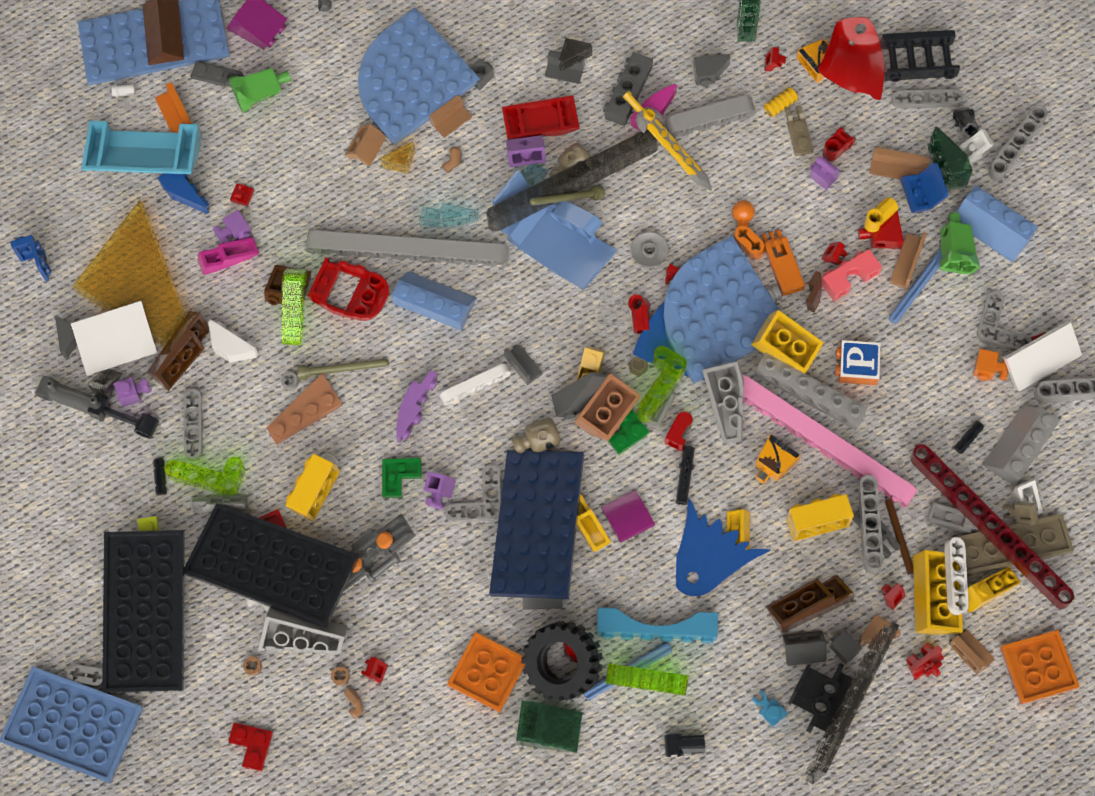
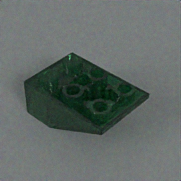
M937 126L934 127L933 133L930 135L928 151L930 154H933V163H938L947 190L967 187L973 172L967 154Z
M522 700L516 743L519 746L577 753L582 712Z

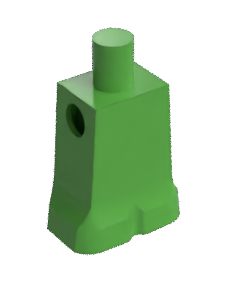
M273 68L244 77L235 76L229 78L230 86L242 114L249 111L253 105L281 93L280 85L291 81L288 71L275 75Z
M950 213L949 223L940 230L942 254L940 269L958 274H972L980 268L971 225L961 223L959 213Z

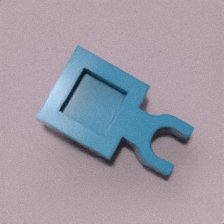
M761 690L759 694L763 696V700L758 701L753 697L752 701L763 708L759 713L773 728L788 713L775 699L769 702L766 694Z

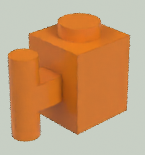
M979 349L973 376H976L979 380L988 381L993 379L995 372H999V379L1006 381L1008 369L1004 358L1002 363L997 362L998 352Z

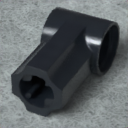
M973 109L955 110L953 112V120L955 119L956 122L954 126L959 127L962 134L969 138L978 132Z
M664 735L666 757H671V755L681 757L684 754L705 753L704 735Z

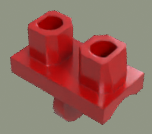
M926 643L920 649L924 657L919 660L915 655H911L906 659L915 680L923 675L929 677L931 674L935 677L941 675L939 668L943 665L941 660L944 658L941 654L942 649L939 646L934 647Z

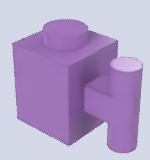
M819 156L810 167V178L825 190L839 177L840 170L824 157Z
M239 210L222 219L226 227L225 229L221 230L219 226L213 228L221 243L230 242L228 238L231 236L237 241L249 238L250 234H252L250 226Z
M132 377L113 383L122 407L141 402L139 394L152 391L146 379H142L139 384H136Z
M428 472L424 491L432 493L431 498L426 499V505L439 510L443 509L444 504L441 502L442 497H452L456 479Z

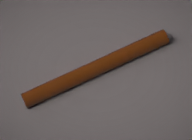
M887 499L885 500L886 508L897 542L901 547L900 552L907 575L914 574L913 564L893 500Z

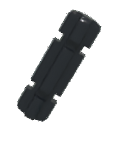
M975 421L961 440L958 441L954 449L958 453L963 454L966 448L983 430L984 425L979 421Z
M156 458L153 460V466L155 467V492L158 496L167 494L165 486L166 475L163 468L165 467V462L163 458Z

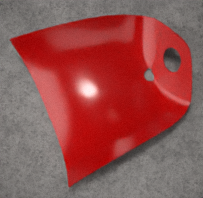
M852 17L838 21L818 71L825 78L854 93L868 94L873 99L881 100L885 64L879 38L872 22L866 17ZM860 23L865 24L866 30L864 33L858 34L855 32L856 25ZM849 40H850V41H853L854 44H853V45H850V44H849Z

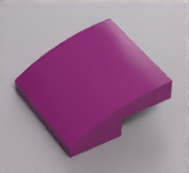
M636 490L601 507L620 543L655 526Z

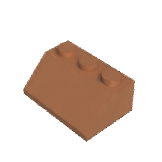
M610 373L579 414L574 424L592 436L609 441L641 395Z

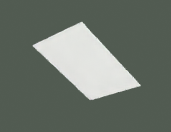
M141 301L71 323L86 375L157 353Z

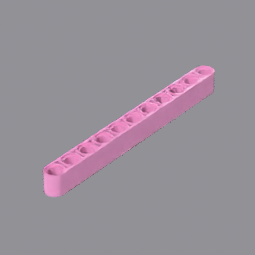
M743 375V402L749 406L753 405L756 407L755 410L764 416L768 415L771 417L770 420L781 427H786L787 431L796 437H801L811 447L818 448L820 453L829 459L833 458L836 460L835 463L846 470H851V473L861 479L866 475H872L878 482L879 492L881 490L885 493V496L894 502L898 501L902 507L908 506L917 493V489L912 484L748 376Z

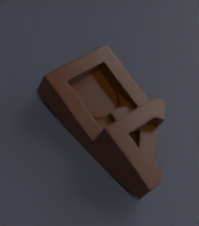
M815 271L808 282L811 293L806 299V306L813 313H815L819 305L822 293L821 273Z

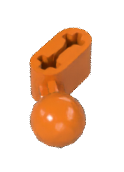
M738 201L734 204L731 211L733 218L738 222L734 233V240L750 258L760 259L764 255V242L749 228V222L755 216V208L749 201Z

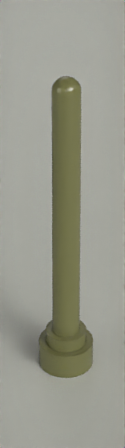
M596 185L587 191L532 198L530 204L534 206L591 198L595 201L602 200L605 197V190L603 186Z
M387 359L313 368L298 365V378L301 381L307 380V378H310V375L386 367L389 365V361Z

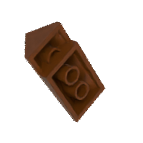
M148 0L142 5L148 65L185 60L178 0Z
M188 312L146 372L167 391L174 386L205 349L201 341L210 330L200 313Z
M835 575L823 583L816 578L767 605L766 608L780 632L783 633L852 602L855 595L838 575Z

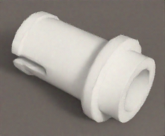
M115 84V86L111 87L113 97L135 96L134 84Z

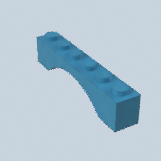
M598 608L597 636H601L602 639H613V636H620L622 640H632L633 637H641L643 641L661 638L663 642L681 639V642L684 643L701 640V643L711 644L713 641H717L718 613L698 612L691 618L677 624L654 626L635 621L616 608Z

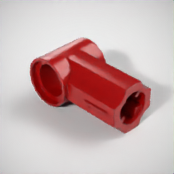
M632 295L628 300V306L632 312L633 329L635 334H641L643 330H650L649 310L651 304L648 299L641 295ZM642 301L641 306L637 308L638 302Z

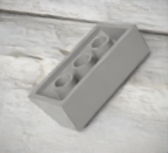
M1023 405L982 466L1016 487L1061 419L1045 409Z

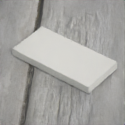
M1067 321L1003 358L1015 389L1021 391L1082 356L1073 327Z

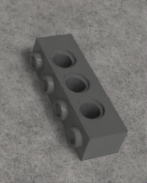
M633 52L630 58L627 57L624 64L625 70L620 72L617 79L618 85L612 88L611 99L605 103L603 108L606 120L622 126L626 125L633 111V107L623 96L630 91L632 96L638 100L653 68L652 58Z

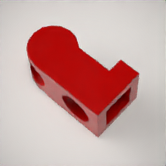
M680 412L676 416L665 437L664 444L682 452L686 443L683 437L692 427L693 418L690 413Z

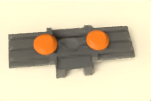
M402 514L398 515L379 531L376 529L370 530L351 545L352 550L350 552L358 554L359 559L344 591L365 575L374 583L378 576L395 563L399 564L401 562L396 551L416 536ZM381 554L390 556L388 560L375 570H371L374 565L372 561Z

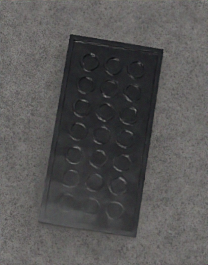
M216 503L184 567V575L327 628L359 559V555Z
M184 530L104 532L102 692L184 691Z

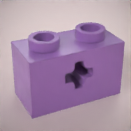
M542 135L506 140L510 167L546 162Z

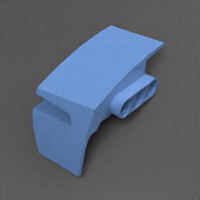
M516 171L493 199V209L499 229L509 235L507 240L560 277L585 290L617 252L616 248L596 238L595 232L602 225L601 220L569 201L558 202L557 205L553 203L531 205L530 200L532 198L543 196L536 193L521 173Z

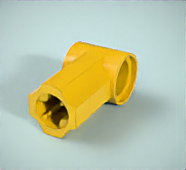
M886 197L878 206L869 210L864 221V228L869 232H877L881 225L899 209L897 202L892 197Z

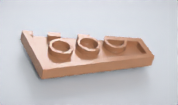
M321 374L266 429L276 445L343 405L324 375Z

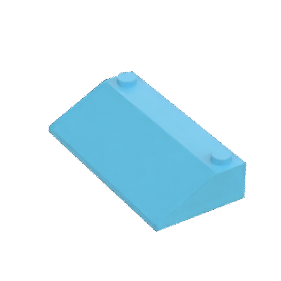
M89 121L81 169L84 171L192 174L200 152L202 135L198 124H180L178 133L111 131L107 121Z

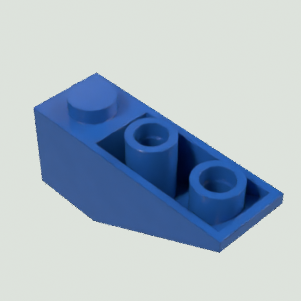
M164 173L158 177L160 185L171 199L205 214L209 213L207 206H209L208 202L203 196L199 197L197 194L199 192L193 183L189 184L187 181L189 178L186 174Z

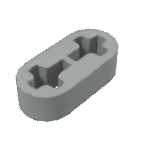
M73 665L67 672L68 679L92 687L102 686V669ZM78 669L80 673L85 674L84 677L78 676L77 679L72 675ZM99 672L101 679H97L96 682L93 678L89 677V675L95 676Z

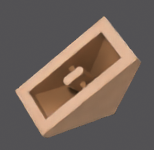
M875 614L858 642L859 645L896 639L899 638L901 632L898 628Z

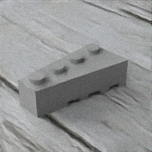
M270 607L266 615L258 651L275 650V652H283V650L295 651V653L313 651L314 653L340 654L348 626L329 621L327 628Z

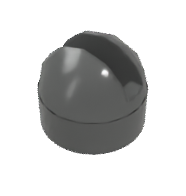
M319 0L318 10L323 12L329 11L332 8L329 6V4H332L331 0Z

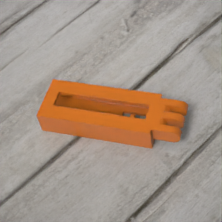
M780 229L775 230L777 237L774 236L773 231L768 232L770 239L767 238L766 233L761 234L764 241V250L781 295L785 296L804 290L805 283L787 237L782 236ZM773 248H776L777 254L782 253L783 256L776 258L773 252Z

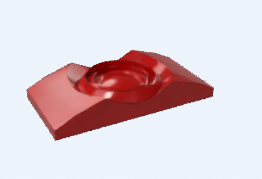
M573 95L502 107L507 140L540 135L542 137L560 136L580 129Z

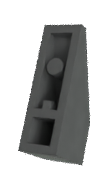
M591 372L552 394L551 397L556 416L564 417L565 419L575 418L576 414L585 408L606 378L605 374Z

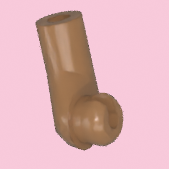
M450 148V160L442 165L446 173L461 163L462 152L460 148Z
M352 688L346 689L344 695L354 706L349 710V713L356 719L359 715L362 716L363 714L361 699Z

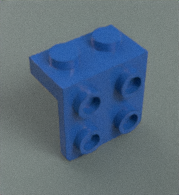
M932 163L920 174L904 176L900 179L911 213L931 210L948 197V190L938 163Z
M29 235L10 241L11 247L19 260L23 262L34 258L46 282L50 281L48 275H51V270L45 262L47 256L44 248H41L39 240L35 241L34 237Z

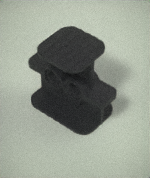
M839 663L832 678L810 668L808 664L788 704L791 705L792 703L814 715L806 730L807 732L811 733L815 726L836 737L838 741L865 690L867 682L863 684L842 673L841 671L844 667L842 663ZM832 685L835 688V692H826L824 686ZM816 703H824L826 710H817Z

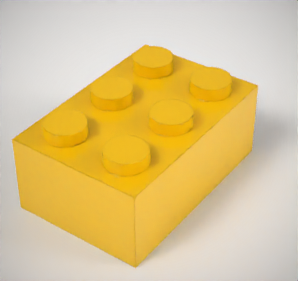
M777 310L769 314L751 345L763 354L767 353L806 374L824 342Z
M313 453L311 457L307 458L304 464L305 469L302 475L300 474L295 481L296 486L293 492L288 494L285 505L292 512L312 522L317 517L341 472L334 463Z
M838 493L831 495L826 500L819 498L812 500L807 505L796 504L789 509L786 521L792 540L795 542L850 527L854 515L847 494L841 495Z

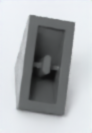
M55 317L60 352L64 358H67L76 348L77 342L71 324L60 317Z

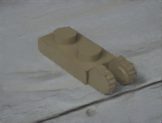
M796 107L798 120H793L791 109L786 108L787 126L795 156L813 153L814 150L802 107Z

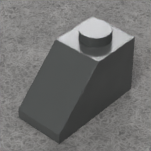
M730 54L695 57L693 68L696 85L708 86L714 83L730 65Z

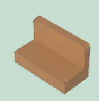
M459 95L429 115L430 123L443 138L472 118L471 114L463 107V100Z
M372 124L361 125L345 156L350 159L358 158L365 165L371 166L386 136Z
M968 630L960 636L957 635L950 643L952 649L976 675L994 661V657Z

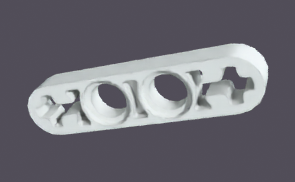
M500 364L443 391L440 394V398L444 405H449L466 397V394L470 392L472 394L483 389V386L487 384L491 385L508 377L511 372L507 364Z
M954 537L946 541L944 546L947 605L952 614L960 615L965 613L969 606L966 550L963 540L959 537ZM953 561L959 564V571L954 570L952 566ZM954 581L959 582L961 586L960 591L954 588Z

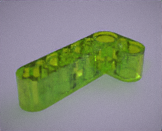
M286 269L283 273L282 345H302L303 298L307 280L306 270Z
M658 346L653 353V365L662 372L638 405L637 417L643 423H649L655 418L686 373V359L666 346ZM658 356H665L666 359H659ZM679 365L682 369H675L674 366ZM670 380L672 383L665 384L663 381ZM658 394L661 398L656 399L653 395Z
M231 457L227 460L223 472L178 460H169L165 464L164 470L169 479L174 482L222 495H236L243 481L246 468L240 458ZM234 465H240L238 470L232 471ZM197 473L195 478L189 479L190 474ZM216 478L213 483H207L208 479ZM228 483H234L232 488H225Z
M608 663L605 684L686 696L689 675Z

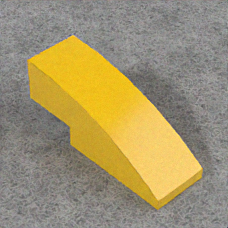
M580 493L577 529L595 553L610 544L611 541Z

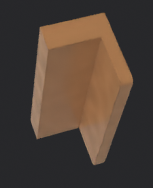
M875 147L869 173L900 180L904 176L917 175L924 171L929 165L930 157Z
M923 232L922 238L907 233L889 284L908 289L927 233Z

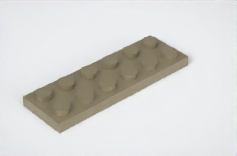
M1063 514L1040 518L1036 524L1017 523L1008 525L1041 559L1065 555L1074 551ZM981 532L958 536L965 543L967 576L1014 566ZM1001 537L1004 543H1010L1008 538ZM1015 551L1018 557L1024 558L1022 552Z

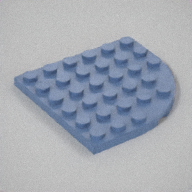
M413 8L385 29L372 42L361 62L358 89L368 116L389 141L396 146L429 121V115L455 96H462L475 86L480 79L416 8Z
M730 236L698 253L678 270L665 297L663 319L669 344L691 381L695 384L704 379L703 369L715 364L737 361L757 350L751 345L769 314L779 309L733 236Z

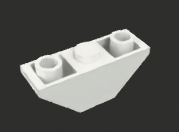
M210 319L208 324L211 343L216 354L230 363L256 358L259 355L256 349L257 346L249 340L247 342L242 340V337L237 332H230L221 322H214Z

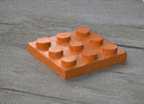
M1059 630L1000 647L1021 705L1080 687Z
M475 632L451 675L447 686L501 713L523 672L522 669L525 668V664L521 663L524 656Z

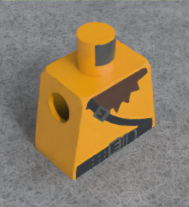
M824 39L802 47L797 52V60L816 83H819L824 78L818 71V67L829 45Z
M770 434L756 460L755 466L760 471L755 478L762 484H765L769 477L779 481L799 462L801 455Z

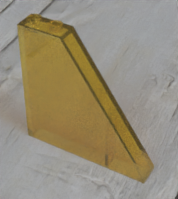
M139 200L72 287L78 295L106 312L141 301L153 341L164 348L186 317V313L143 202Z

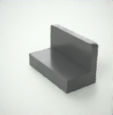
M549 50L545 77L579 84L585 66L584 57Z
M520 345L511 351L508 348L504 350L506 360L527 385L543 375L542 371Z
M822 631L782 635L787 666L826 662V640Z

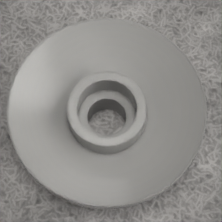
M642 233L633 240L631 254L638 264L644 267H655L666 259L668 244L657 233ZM647 250H652L653 253H652V254H647L646 251H647Z

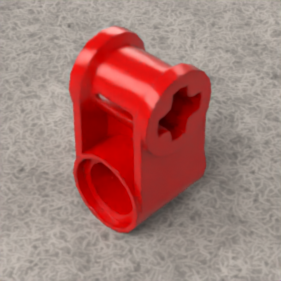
M840 127L825 142L822 153L823 157L828 161H835L855 143L856 138L851 137L844 131L843 127Z

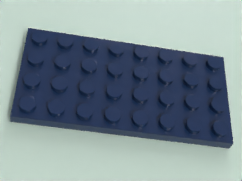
M507 450L489 591L491 597L569 599L584 464L583 452L542 451L534 453L533 451H525L519 454L516 450Z

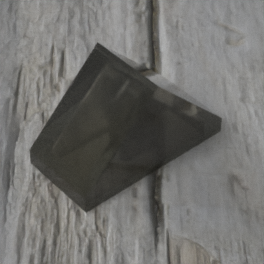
M565 38L559 58L560 71L592 56L591 43Z
M111 369L103 370L88 382V386L93 394L111 400L115 392L113 383L120 381L123 373Z

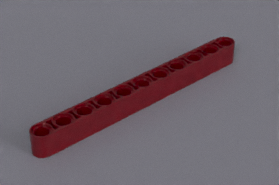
M924 444L917 445L911 454L912 464L1058 609L1067 608L1074 600L1073 590L928 446ZM916 453L924 454L925 458L917 457ZM930 467L938 468L939 472L931 471ZM948 480L952 482L953 486L949 487L945 485L944 481ZM962 494L966 496L967 500L963 501L959 499L958 495ZM972 509L980 510L981 515L975 514ZM986 523L994 524L995 529H990ZM1001 537L1008 538L1010 543H1004ZM1015 551L1022 552L1024 558L1018 557ZM1030 565L1036 566L1038 572H1033L1030 569ZM1044 580H1050L1053 587L1047 586ZM1059 594L1065 595L1068 601H1062L1059 598Z

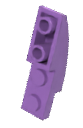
M433 370L429 371L421 384L413 381L403 398L397 419V442L399 443L403 439L407 440L412 433L410 429L414 424L418 425L423 417L420 406L426 401L428 391H433L438 384L437 373Z

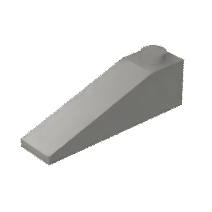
M728 361L711 365L702 371L723 444L742 440L744 378L739 361Z

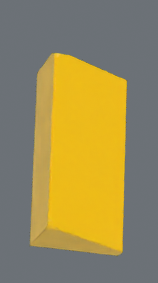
M745 509L727 511V532L738 530L739 534L735 545L749 542L745 550L750 549V512Z

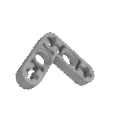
M992 291L988 294L985 301L977 338L983 343L1016 351L1021 348L1020 343L1022 340L1026 341L1025 344H1028L1032 339L1027 335L997 327L1004 303V296L999 291ZM993 297H997L998 300L995 308H991ZM992 313L995 316V320L988 321L985 315ZM987 330L989 335L984 337V333L981 332ZM995 332L998 333L995 340H993ZM1006 335L1009 337L1010 342L1002 343L999 337ZM1014 338H1017L1014 346L1011 345Z
M487 465L483 469V502L448 505L445 509V516L448 521L459 523L495 521L499 519L501 481L500 471L497 466ZM489 470L497 473V475L493 476L494 483H490L489 475H486L490 472ZM491 488L498 491L497 495L493 498L486 494ZM490 502H494L495 510H498L494 516L487 512L491 510ZM462 508H465V517H462V513L456 514L454 518L451 514H448L452 512V509H456V512H462ZM476 508L479 514L476 517H470L468 515L469 509Z

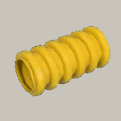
M788 87L782 93H779L777 97H773V100L771 99L768 103L764 104L765 112L769 116L775 117L780 111L788 108L793 102L798 101V96L792 88Z

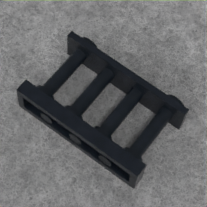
M955 30L883 34L880 46L881 49L888 50L891 69H887L885 81L898 82L910 79L942 77L952 79L957 77L960 65L952 66L950 45H953L956 37ZM932 46L942 47L945 66H934ZM914 47L924 48L927 67H916ZM896 48L906 49L909 68H898Z

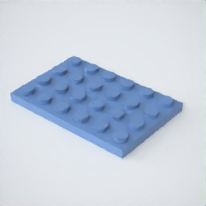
M32 666L1 734L0 743L111 784L143 711V707Z

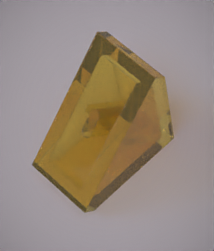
M413 141L381 157L382 167L408 174L416 153Z

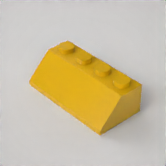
M923 550L913 555L915 633L927 635L963 633L962 614H952L947 605L945 552ZM953 561L952 566L954 570L959 571V564ZM954 581V588L960 591L961 586L959 582Z

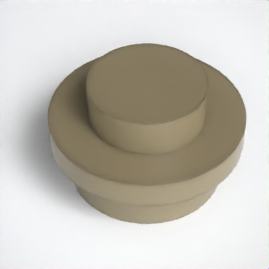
M635 357L630 361L629 369L632 374L640 376L647 372L648 363L639 357Z

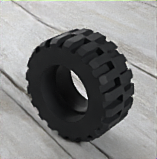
M556 622L538 629L527 640L529 644L525 645L523 649L526 655L522 657L521 661L526 667L522 669L523 674L528 675L527 683L529 686H535L534 691L537 694H544L543 698L548 700L554 698V701L571 700L589 691L593 687V683L598 681L600 677L598 672L602 671L603 666L599 664V660L603 659L602 653H598L597 648L600 647L598 641L594 643L592 640L594 635L591 632H585L586 628L584 626H576L574 622ZM563 642L570 646L576 654L578 661L577 671L568 680L556 677L549 669L547 653L550 646L554 643Z

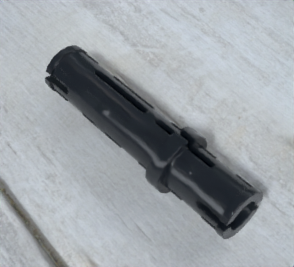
M691 446L683 447L682 461L679 463L680 475L675 501L679 505L688 504L695 448Z

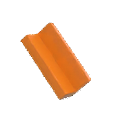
M172 82L165 85L168 92L155 97V100L171 133H178L180 124L192 123Z

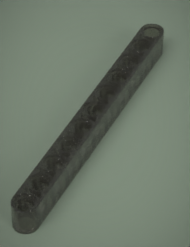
M646 129L645 133L640 132L488 208L486 215L489 230L494 232L503 230L554 204L548 203L533 206L530 204L532 198L578 192L655 153L658 150V140Z

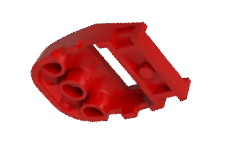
M325 257L307 297L333 314L354 320L368 321L375 318L382 311L389 296V285L381 275L366 270L364 266L359 264L358 266L351 265L345 261H340L339 263L330 262L329 258ZM341 272L360 279L346 310L327 303Z

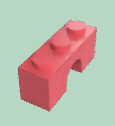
M869 249L865 252L857 253L853 257L854 259L849 262L847 260L842 262L834 271L829 270L823 275L822 286L833 301L849 293L851 284L848 282L847 276L858 275L865 283L880 274L882 265Z

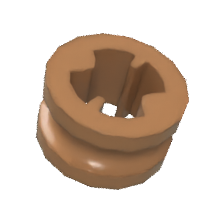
M248 657L243 663V669L248 675L255 676L261 672L262 664L257 657ZM250 662H257L258 665H255L257 669L254 671L253 669L248 670L247 667H250L248 664Z
M336 667L331 673V679L336 685L344 686L348 683L350 674L346 668ZM340 672L342 674L345 672L346 675H343L345 679L336 680V673Z

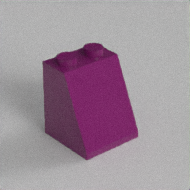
M246 0L226 29L264 50L267 46L271 48L277 40L274 36L277 32L281 34L286 28L284 23L287 18L264 0Z

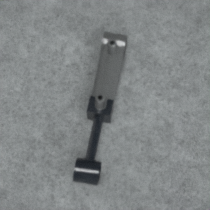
M48 376L41 378L34 392L35 395L42 399L58 402L87 413L92 418L104 421L106 415L132 424L135 426L134 432L148 439H152L160 422L157 418L146 413H142L141 417L137 419L110 408L111 404L108 399L96 394L92 396L63 385Z

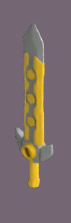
M628 91L623 98L638 113L636 115L638 128L643 133H645L647 128L698 186L711 191L709 177L658 120L663 118L660 112L651 107L643 108L632 96V93Z

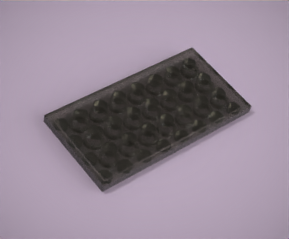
M892 621L888 626L884 625L879 633L871 639L867 647L870 651H867L866 655L862 657L859 663L861 669H858L857 673L853 675L850 681L852 687H849L848 691L846 690L841 699L843 705L835 711L832 717L834 723L826 729L823 735L825 741L821 745L819 744L814 753L816 759L808 765L805 774L808 775L805 781L813 785L827 773L900 626Z

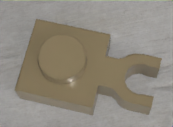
M1018 501L1014 505L1006 503L1002 506V509L1010 511V513H1006L1003 516L1006 519L1016 517L1017 523L1036 524L1038 522L1036 503Z

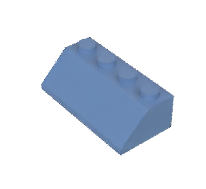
M976 185L957 210V213L960 214L961 223L971 225L974 237L1011 262L1015 261L1033 238L1038 226Z
M409 271L399 279L391 295L393 304L461 331L477 300L476 297Z

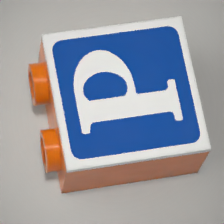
M842 340L840 347L836 349V359H839V365H836L835 376L839 377L838 383L877 385L880 374V343Z

